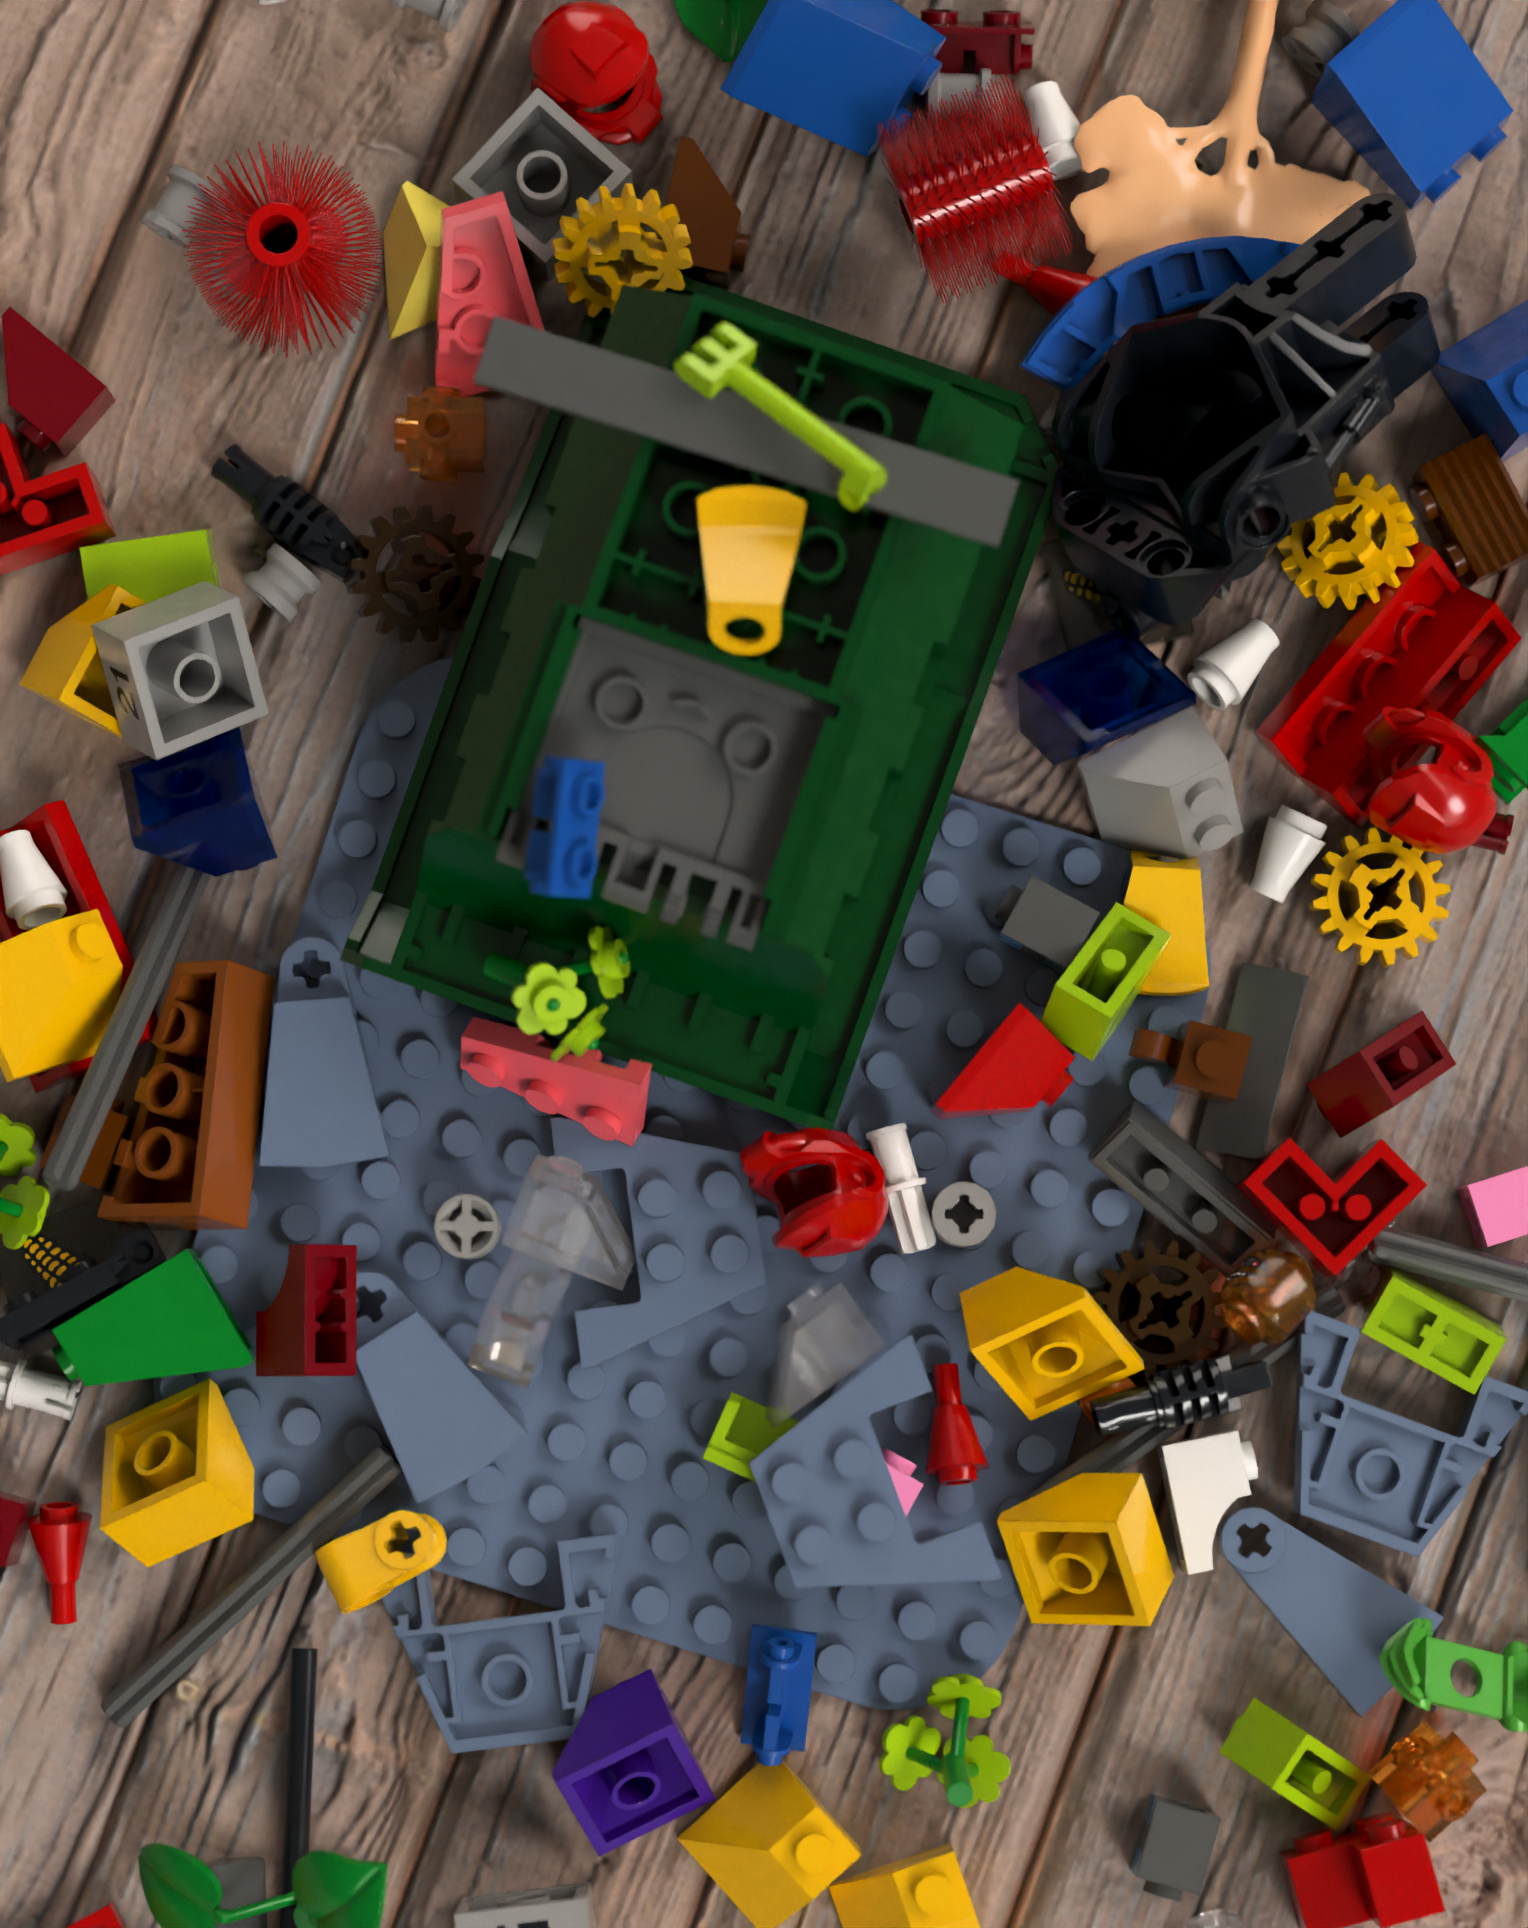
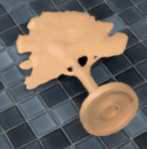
M1248 0L1229 96L1217 118L1208 125L1167 127L1164 119L1158 113L1146 107L1141 99L1134 95L1119 96L1109 101L1095 112L1090 119L1079 125L1074 138V148L1080 157L1082 171L1091 173L1105 167L1110 172L1107 182L1100 187L1078 194L1070 205V212L1077 226L1085 235L1086 249L1095 255L1093 263L1086 271V275L1098 278L1107 271L1136 256L1167 245L1201 238L1245 236L1302 245L1354 203L1366 196H1370L1368 188L1355 179L1341 181L1323 173L1303 169L1292 163L1285 166L1275 163L1274 152L1269 145L1270 142L1259 133L1257 110L1279 0ZM1220 137L1227 138L1224 164L1220 171L1210 176L1198 170L1195 159L1201 149L1207 147ZM1176 139H1186L1183 145H1179ZM1250 150L1257 151L1259 163L1256 170L1248 167L1247 162ZM1211 302L1188 306L1160 316L1152 321L1197 313Z

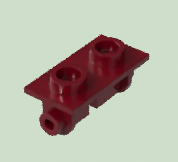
M921 10L920 20L946 37L945 42L935 57L943 63L940 73L963 74L964 50H975V74H978L981 68H990L991 74L1019 76L1020 70H1032L1033 47L1032 44H1021V35H1034L1035 28L1031 22H1020L1021 12L987 10L983 11V21H958L957 10Z

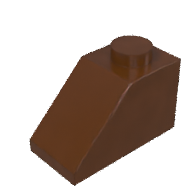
M680 136L665 206L673 203L677 207L680 217L678 224H686L691 243L686 248L690 251L693 263L692 268L678 270L683 276L728 289L732 270L744 271L751 235L741 233V211L692 138Z

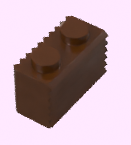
M1487 433L1424 463L1417 469L1412 476L1415 486L1410 488L1411 499L1417 512L1425 522L1435 521L1436 527L1441 532L1442 539L1445 541L1439 544L1442 559L1456 578L1463 575L1466 584L1472 587L1528 559V509Z

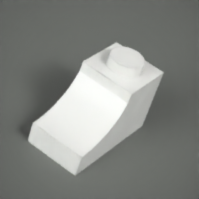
M1227 1430L1162 1443L1156 1447L1181 1571L1188 1575L1214 1570L1212 1549L1218 1523L1227 1508L1236 1499L1251 1495L1248 1480L1258 1479V1468L1251 1441L1240 1442L1237 1430Z

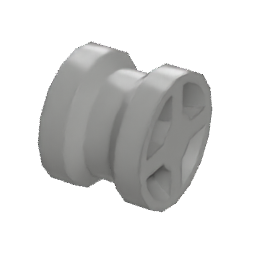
M1314 0L1306 9V20L1300 27L1290 28L1283 36L1282 44L1290 57L1298 65L1315 77L1321 78L1326 64L1361 33L1355 23L1338 7L1325 0Z
M274 543L266 552L267 562L259 571H250L241 582L265 605L290 623L298 614L297 604L305 595L315 594L323 584L300 561L284 548Z
M964 1181L953 1183L940 1191L932 1202L929 1216L933 1230L940 1240L950 1246L963 1248L973 1246L989 1235L995 1224L996 1209L993 1199L985 1189L977 1184Z
M471 1194L457 1195L444 1202L436 1213L434 1223L436 1239L441 1247L451 1255L467 1260L482 1258L491 1252L500 1239L502 1229L500 1216L494 1206L480 1196Z

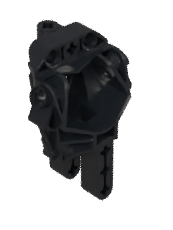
M1378 193L1362 198L1250 286L1245 284L1241 286L1238 282L1197 313L1132 325L1119 340L1113 342V346L1104 353L1102 359L1075 387H1068L1061 393L1052 422L1054 441L1064 464L1056 471L1053 488L1054 521L1069 565L1076 572L1096 583L1102 598V608L1107 618L1127 639L1134 642L1139 641L1160 623L1178 625L1196 618L1205 609L1213 596L1222 600L1229 594L1232 581L1250 575L1266 560L1275 546L1287 536L1293 523L1305 519L1306 523H1308L1318 513L1332 508L1336 504V497L1329 475L1337 464L1386 416L1392 413L1396 407L1394 399L1430 371L1439 361L1441 353L1428 301L1424 296L1415 292H1400L1390 295L1377 303L1345 330L1342 331L1339 328L1341 324L1415 265L1417 255L1403 200L1398 196L1389 193Z

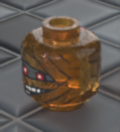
M1268 1248L1253 1252L1224 1281L1221 1287L1220 1296L1223 1306L1220 1311L1226 1325L1240 1339L1255 1345L1261 1342L1274 1345L1285 1341L1303 1323L1304 1319L1314 1310L1317 1304L1316 1291L1311 1282L1314 1278L1311 1268L1300 1256L1292 1252L1282 1254L1279 1251Z

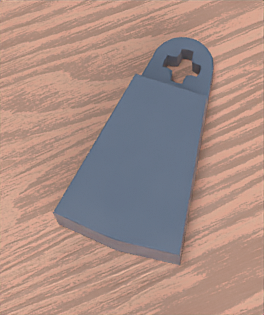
M307 937L297 940L286 949L281 958L277 1003H274L259 1162L261 1167L331 1168L392 1156L346 972V965L344 961L340 960L341 952L330 942L321 938ZM317 952L319 961L330 963L331 966L330 974L320 976L319 987L309 988L307 979L296 977L295 974L296 966L306 963V953Z
M362 1272L357 1274V1290L363 1286L371 1293L382 1290L386 1294L387 1300L380 1306L384 1316L379 1321L374 1322L369 1315L361 1316L360 1318L356 1317V1362L415 1502L418 1505L479 1473L523 1438L528 1431L391 1278L378 1272ZM356 1294V1305H357L358 1302H359V1298H358V1295Z
M1243 1507L1228 1515L1221 1525L1218 1539L1224 1558L1247 1583L1251 1592L1351 1710L1360 1717H1363L1393 1687L1386 1677L1379 1660L1387 1640L1415 1618L1432 1620V1634H1434L1444 1619L1440 1614L1279 1519L1267 1510L1257 1507ZM1259 1523H1262L1267 1529L1262 1539L1269 1547L1262 1555L1250 1551L1243 1557L1238 1552V1548L1242 1543L1241 1538L1236 1534L1238 1528L1241 1525H1245L1253 1529Z

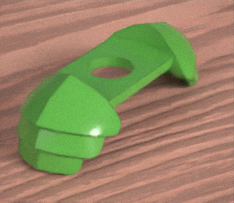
M1415 1618L1387 1640L1379 1656L1384 1673L1400 1695L1416 1707L1429 1711L1431 1704L1498 1720L1505 1729L1510 1731H1528V1647L1521 1641L1510 1642L1504 1648L1502 1654L1432 1638V1620ZM1457 1660L1466 1662L1475 1673L1476 1689L1470 1697L1462 1696L1452 1685L1450 1671L1452 1665Z

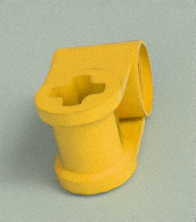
M399 1510L389 1513L387 1516L362 1529L350 1532L318 1549L314 1556L340 1612L347 1614L381 1599L395 1587L432 1569L441 1561L446 1552L447 1537L443 1526L432 1516ZM406 1529L420 1531L421 1537L413 1543L415 1553L402 1552L401 1545L409 1539Z

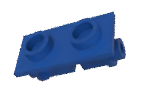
M544 755L543 768L535 769L536 781L532 816L552 819L551 832L530 830L526 871H524L523 877L530 879V893L544 894V896L590 899L592 879L597 869V855L595 851L599 815L605 799L603 784L605 762Z
M758 1624L752 1625L740 1743L751 1744L752 1750L757 1754V1761L762 1765L777 1766L782 1763L783 1756L787 1755L790 1750L805 1751L817 1640L816 1632Z

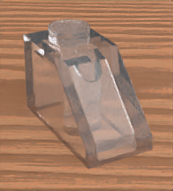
M537 1154L525 1175L501 1244L622 1291L636 1262L635 1249L599 1178L584 1172V1168L579 1163L567 1157H545Z
M522 1229L483 1313L467 1366L528 1389L547 1346L582 1252Z
M817 1283L787 1305L794 1316L779 1327L766 1418L773 1427L785 1421L886 1347L842 1283H839L827 1293Z

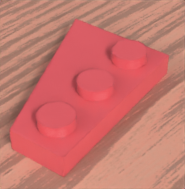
M503 191L441 209L433 390L436 406L491 390L475 385L473 380L494 316L545 331Z
M473 1016L461 1036L460 1068L467 1071L474 1080L487 1087L497 1088L500 1086L518 1094L541 1112L547 1114L559 1113L583 1124L587 1131L600 1139L607 1141L616 1139L633 1147L644 1128L652 1064L631 1059L625 1069L600 1062L603 1057L600 1050L589 1049L579 1058L574 1053L566 1054L554 1062L550 1056L555 1050L541 1034H527L519 1028Z

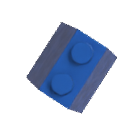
M768 0L720 90L737 100L867 157L879 147L877 142L881 145L876 130L884 143L877 123L885 139L880 124L882 123L889 144L890 141L886 128L888 133L890 130L895 143L896 139L888 121H890L897 137L891 117L899 137L900 134L895 120H897L901 135L903 132L901 120L905 129L907 128L902 114L907 125H909L905 113H907L909 122L913 114L906 110V107L915 92L923 95L937 77L943 63L935 57L945 42L946 37L892 0ZM889 133V136H890L892 145H894V142H893V140H892V138H891V135H890V133Z
M1398 0L1326 64L1310 100L1313 106L1396 195L1403 200L1410 210L1425 197H1428L1434 204L1446 195L1462 178L1456 170L1472 155L1480 163L1492 154L1508 137L1502 129L1513 112L1507 100L1437 0Z
M1528 300L1442 351L1439 361L1430 370L1473 439L1487 433L1502 462L1528 447Z

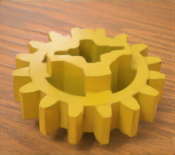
M625 183L621 197L612 198L610 191L604 185L599 187L600 202L592 205L586 199L579 197L576 200L580 215L578 219L562 216L559 220L562 234L566 238L553 239L552 242L555 258L560 260L554 264L559 283H567L565 288L568 300L572 304L585 298L588 316L594 318L603 307L609 308L612 316L622 285L665 292L667 288L683 291L685 283L682 273L678 269L692 268V257L689 249L686 248L691 243L686 224H678L680 217L677 207L673 203L660 209L661 202L656 190L651 189L641 200L636 198L632 183ZM640 222L652 227L663 240L657 239L656 232H645L640 227ZM583 268L588 269L589 275L601 276L605 281V285L591 278Z
M1345 472L1340 474L1338 487L1333 488L1336 504L1332 508L1318 513L1308 523H1306L1305 519L1293 523L1288 533L1291 536H1286L1277 544V547L1283 557L1286 558L1281 563L1283 570L1290 581L1295 580L1294 584L1304 598H1308L1315 593L1321 606L1329 609L1338 596L1341 597L1348 610H1354L1357 603V595L1366 593L1367 597L1375 604L1380 601L1377 587L1382 583H1386L1394 588H1398L1401 585L1394 571L1397 566L1413 567L1415 561L1406 547L1418 543L1419 536L1413 525L1409 524L1414 520V517L1406 501L1400 502L1399 495L1390 483L1379 490L1373 475L1366 474L1359 485L1354 486L1348 473ZM1315 532V540L1310 544L1312 536ZM1386 536L1384 545H1383L1382 549L1380 550V542H1381V541L1384 539V537Z
M1376 827L1369 828L1365 832L1364 845L1362 846L1351 835L1346 836L1340 841L1345 856L1341 857L1334 852L1328 851L1321 860L1331 871L1330 874H1315L1311 879V885L1324 891L1323 897L1309 903L1310 911L1325 912L1327 920L1316 929L1318 934L1324 935L1334 931L1339 936L1333 949L1337 955L1350 946L1356 948L1357 965H1365L1373 953H1378L1383 968L1390 967L1395 962V950L1398 949L1408 960L1413 959L1419 955L1415 939L1418 938L1428 944L1433 943L1438 938V934L1429 925L1430 921H1444L1449 915L1448 910L1436 905L1437 898L1451 891L1450 885L1434 883L1432 877L1443 866L1441 860L1425 864L1420 858L1424 851H1420L1413 846L1409 849L1403 847V841L1393 835H1390L1387 842H1381L1380 834ZM1373 856L1393 859V862L1387 868L1371 870L1363 863L1359 865L1356 861ZM1412 876H1414L1419 887L1420 907L1411 901L1409 880ZM1395 877V881L1389 888L1390 893L1386 898L1388 904L1393 908L1384 906L1364 919V914L1370 908L1369 903L1373 897L1366 887L1374 890ZM1339 886L1349 894L1351 914L1347 919L1344 918L1339 905ZM1388 925L1396 932L1399 930L1403 933L1391 939H1374L1365 936L1373 927Z

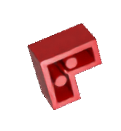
M5 423L0 424V576L78 550L79 547L90 546L116 537L98 479L86 462L31 480L18 439Z
M1290 1137L1280 1141L1262 1158L1261 1162L1257 1163L1235 1185L1324 1278L1336 1276L1427 1186L1382 1139L1369 1143L1331 1180Z
M1392 1812L1375 1814L1355 1821L1357 1831L1332 1838L1329 1829L1312 1831L1296 1836L1292 1839L1293 1849L1279 1852L1299 1928H1344L1370 1920L1380 1928H1386L1445 1912L1424 1833L1405 1819L1394 1820Z

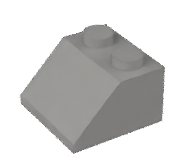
M1193 706L1077 762L1096 833L1101 841L1118 847L1179 859H1191L1205 851L1221 848L1231 838L1244 832L1227 758Z

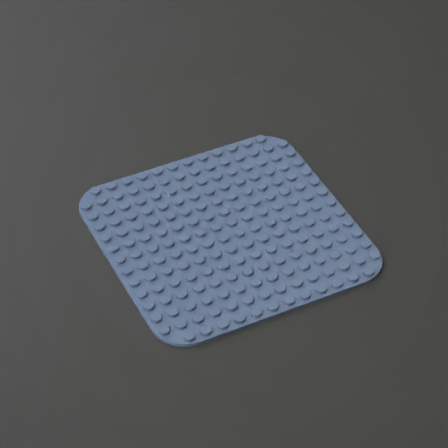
M454 656L424 665L401 679L380 699L363 725L291 944L302 938L317 937L330 942L342 954L347 938L372 889ZM953 794L949 798L832 1130L850 1134L863 1150L873 1155L866 1133L887 1126L906 1123V1133L919 1178L926 1177L927 1184L921 1187L929 1215L932 1202L938 1193L949 1185L964 1181L977 1184L989 1193L996 1209L994 1227L985 1239L973 1246L960 1248L946 1244L934 1232L936 1238L934 1246L919 1252L903 1254L899 1250L888 1211L880 1231L862 1250L836 1256L802 1257L797 1251L775 1248L771 1237L780 1229L778 1226L780 1218L777 1206L755 1193L766 1283L592 1368L581 1369L574 1311L637 1303L641 1298L626 1176L623 1170L618 1169L558 1177L550 1119L558 1117L570 1118L559 1113L547 1114L531 1106L524 1097L500 1086L491 1088L482 1085L474 1080L467 1071L460 1068L461 1036L473 1016L519 1028L517 1023L345 962L392 1156L331 1168L261 1167L259 1162L274 1003H277L278 995L277 986L270 1013L247 1229L198 1230L192 1250H196L256 1351V1311H265L278 1295L287 1269L289 1245H357V1274L362 1272H378L391 1278L528 1431L523 1438L479 1473L418 1505L415 1502L404 1473L401 1471L391 1483L331 1538L337 1539L350 1532L362 1529L387 1516L389 1513L399 1510L428 1514L440 1522L445 1529L447 1537L446 1552L441 1561L432 1570L555 1609H564L565 1598L557 1541L618 1533L620 1543L604 1622L606 1625L748 1669L753 1624L816 1632L817 1640L811 1690L877 1709L907 1710L929 1706L927 1703V1693L932 1690V1683L938 1677L969 1674L980 1679L1005 1650L1013 1635L1024 1603L997 1524V1519L1001 1512L1020 1504L1026 1495L1065 1468L1082 1409L1074 1401L1030 1421L970 1351L959 1293L1014 1267H1020L1082 1286L1087 1292H1104L1107 1284L1100 1279L1097 1271L1099 1268H1108L1115 1271L1120 1268L1114 1253L1118 1250H1127L1130 1253L1144 1207L1087 1159L1088 1155L1123 1111L1135 1100L1167 1127L1169 1126L1179 1091L1164 1087L1169 1066L1128 1055L1135 1030L1138 1031L1139 1028H1143L1176 1039L1179 1025L1189 1020L1200 1023L1209 987L1206 990L1190 995L1152 996L1137 994L1125 1017L1093 1061L1061 1043L1075 1057L1066 1068V1071L1074 1077V1080L1051 1107L1040 1100L1028 1112L939 1119L930 1111L1018 1003H1021L1041 1021L1054 986L1062 976V974L997 939L1005 924L994 917L1012 884L1024 890L1031 876H1034L1100 912L1081 947L1082 949L1114 904L1118 902L1123 905L1132 869L1130 863L1131 851ZM1205 933L1207 966L1210 985V952L1208 940ZM317 952L306 953V963L296 966L295 974L296 977L306 978L309 988L319 987L320 976L330 974L331 966L330 963L319 961ZM542 1032L537 1033L549 1041L554 1050L562 1042V1039ZM602 1054L603 1058L600 1061L624 1069L628 1065L627 1062ZM651 1071L644 1128L641 1133L740 1152L742 1148L767 1131L780 1134L796 1132L802 1128H810ZM809 1164V1165L799 1166V1167L793 1168V1169H791V1170H789V1171H787V1172H794V1171H798V1170L810 1168V1167L815 1166V1165H818V1164ZM462 1194L480 1196L492 1204L500 1216L502 1227L500 1239L494 1249L482 1258L467 1260L455 1257L445 1251L436 1239L434 1230L436 1213L444 1202L454 1196ZM365 1286L360 1287L357 1290L359 1302L356 1305V1317L360 1318L361 1316L369 1315L374 1322L379 1321L384 1316L380 1306L387 1300L386 1294L382 1290L371 1293ZM912 1335L933 1391L873 1413L870 1416V1421L881 1449L885 1447L917 1465L911 1477L924 1485L906 1516L914 1540L921 1543L977 1521H982L1002 1578L995 1581L795 1588L756 1482L702 1458L730 1394L734 1392L800 1422L898 1341ZM357 1362L356 1376L256 1377V1364L247 1368L154 1379L155 1403L209 1378L218 1385L254 1467L253 1513L293 1525L379 1446L385 1447L396 1457ZM945 1363L958 1364L962 1404H965L989 1464L988 1468L977 1471L978 1481L974 1483L941 1486L939 1485L938 1475L925 1474L933 1410L937 1407L932 1369L935 1365ZM406 1529L409 1539L401 1545L402 1552L415 1553L413 1543L421 1537L420 1531Z

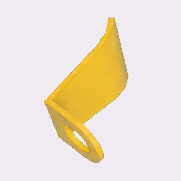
M759 485L719 487L696 498L708 599V632L711 640L727 652L738 655L760 654L770 650L780 639L781 608L802 533L807 503L804 499L788 491ZM746 617L760 622L765 631L755 639L742 640L729 635L725 630V625L732 619Z
M1132 850L1130 853L1132 869L1123 906L1171 934L1169 942L1138 994L1179 996L1206 990L1209 987L1201 870L1197 857L1195 856L1191 859L1175 858L1179 861L1163 862L1148 858L1163 855Z

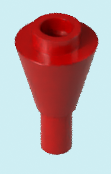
M1001 252L1011 276L1009 277L1000 256L1007 279L1026 288L1027 293L1052 316L1082 288L1097 279V277L1046 265H1035L1034 267L1033 263L1030 262L1031 270L1028 261L1025 260L1026 267L1023 258L1020 257L1023 265L1022 269L1017 255H1015L1022 273L1020 274L1011 253L1018 273L1016 274L1010 255L1008 254L1011 268ZM997 258L1002 273V277L1006 278L1001 267L1000 261ZM995 264L994 268L997 274L1001 276L999 268Z
M945 1363L935 1365L932 1369L937 1407L933 1410L925 1474L938 1475L939 1485L941 1486L974 1483L978 1481L977 1471L988 1468L989 1464L965 1404H962L958 1364Z
M56 1501L40 1505V1514L27 1519L45 1580L49 1583L52 1624H71L77 1621L75 1581L79 1579L92 1515L80 1512L79 1503L72 1501Z

